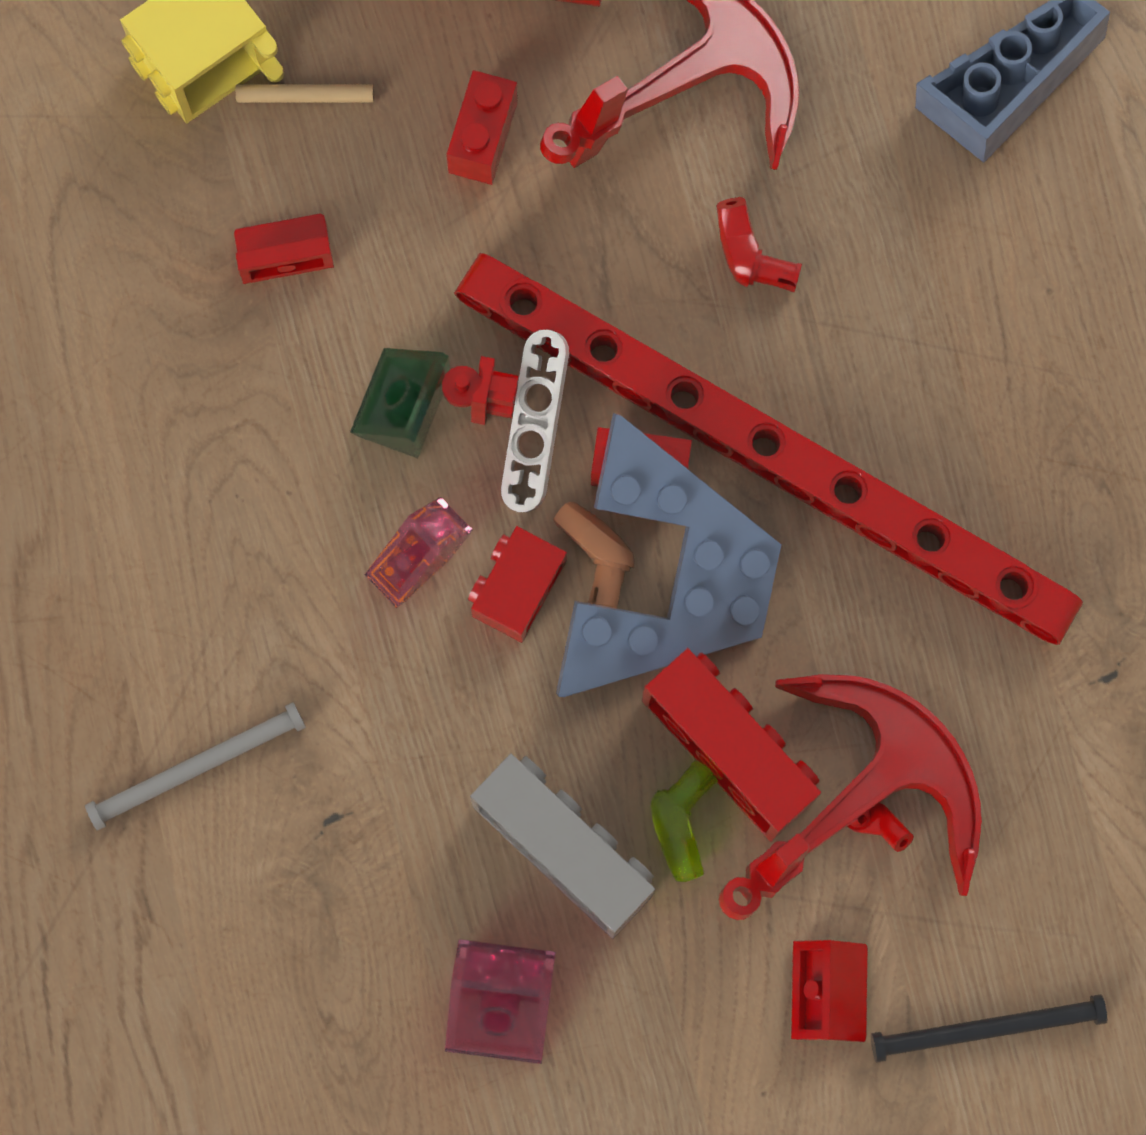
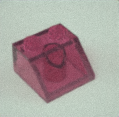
M459 939L451 980L445 1051L542 1064L556 952Z

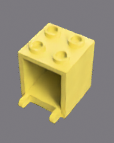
M148 0L120 19L126 37L121 39V42L130 54L128 59L133 68L143 80L150 79L157 89L155 95L170 115L177 111L186 124L236 90V84H244L260 72L270 82L274 83L281 81L284 77L283 67L275 58L278 51L276 41L269 34L264 23L246 0Z

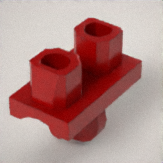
M481 356L479 374L468 366L451 368L442 380V393L444 398L453 406H471V422L485 425L487 414L512 419L519 376L495 371V358Z

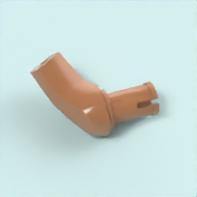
M568 502L560 508L553 520L567 536L593 559V564L596 565L588 603L617 608L625 572H630V568H634V554L623 539L601 519L576 502Z

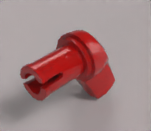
M735 197L720 201L716 205L720 240L726 262L735 281L747 288L748 285L753 286L754 282L795 293L802 263H794L763 255L762 250L758 249L759 244L753 233L746 200L743 197Z

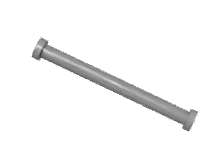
M294 702L285 706L287 711L98 804L92 801L86 804L85 809L95 829L98 831L106 827L105 821L294 728L298 732L306 728Z

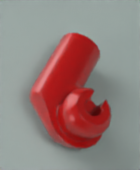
M881 803L847 826L856 833L882 836L896 852L905 850L914 838L905 825Z

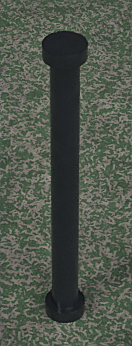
M1099 994L1090 996V1001L911 1032L882 1036L881 1032H875L870 1034L871 1046L875 1062L877 1063L886 1061V1056L917 1050L1094 1021L1096 1025L1106 1024L1107 1010L1103 996Z

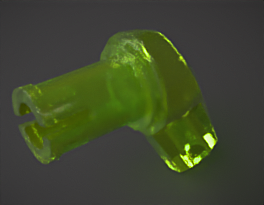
M697 760L691 764L680 779L668 790H657L650 802L652 820L661 850L675 881L687 882L704 875L700 852L691 825L690 810L718 780L707 767Z

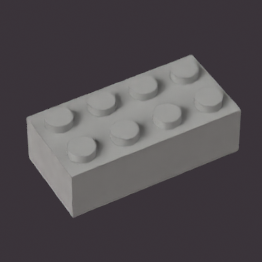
M510 753L470 795L473 808L609 937L614 939L652 898L655 888L651 885L654 878L653 874L634 857L626 862L615 851L618 844L615 838L598 823L590 828L580 818L582 808L565 791L561 789L555 795L545 786L546 780L544 778L546 774L531 759L524 756L519 761Z

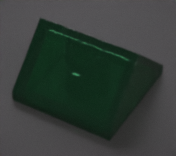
M383 348L350 433L418 458L443 396L442 380L444 375L451 369L449 356L443 352Z

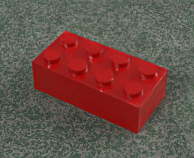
M687 648L644 687L642 702L765 837L772 842L816 801L822 793L816 787L820 780L805 762L799 760L795 764L782 750L787 744L773 727L766 724L762 728L749 714L753 710L752 705L736 688L729 692L717 680L716 677L720 675V671L704 653L700 652L695 656Z

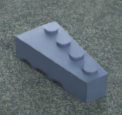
M1050 0L1027 14L1025 20L1008 31L1003 29L990 37L989 43L968 56L964 53L949 63L947 69L932 77L929 75L916 83L915 108L984 163L1105 39L1110 11L1095 0Z

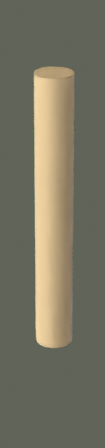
M236 84V102L374 103V85Z

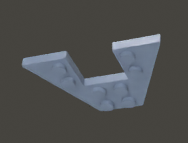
M613 413L594 508L683 525L686 528L667 618L580 601L574 602L556 690L558 697L570 696L666 667L687 648L697 656L700 652L709 654L762 638L781 544L625 418Z

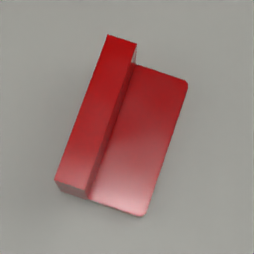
M321 213L239 228L234 231L237 248L235 253L243 284L334 267L325 216Z
M836 940L793 941L791 1039L866 1041L868 947L866 944Z

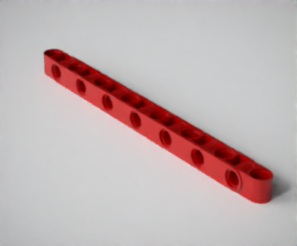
M479 253L454 292L455 296L466 306L525 341L539 330H552L560 333L566 339L569 346L567 365L1034 636L1048 643L1060 645L1081 609L1083 601L1060 584L487 254ZM524 299L533 302L536 306L535 310L527 315L517 314L511 309L516 301ZM546 338L544 345H536L540 350L557 358L559 348L551 346L552 338ZM606 345L615 351L616 356L612 360L601 362L592 356L591 351L598 346ZM678 392H688L695 397L697 403L693 407L682 409L673 403L671 397ZM759 438L770 439L775 443L777 452L770 456L760 455L755 451L752 443ZM840 485L851 486L858 494V501L848 504L843 503L836 497L834 489ZM922 532L934 534L940 542V549L936 551L924 550L917 541V534ZM1010 579L1018 583L1022 589V597L1018 600H1012L1004 596L1000 589V582Z

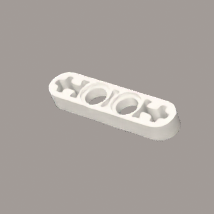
M539 330L533 333L527 339L523 351L501 485V496L504 503L510 509L517 512H529L538 508L543 503L547 492L569 358V346L566 339L560 333L552 330ZM548 337L552 338L551 346L559 348L557 358H549L546 372L556 371L555 382L546 377L529 376L531 368L541 371L542 356L535 354L536 345H544ZM536 384L545 385L552 394L550 406L541 412L532 410L526 401L528 390ZM533 430L542 436L544 448L539 456L528 458L521 453L519 440L525 432ZM515 461L526 466L541 465L540 474L534 471L529 473L528 486L536 489L535 497L526 498L525 504L519 503V495L512 493L513 485L521 484L524 470H514Z

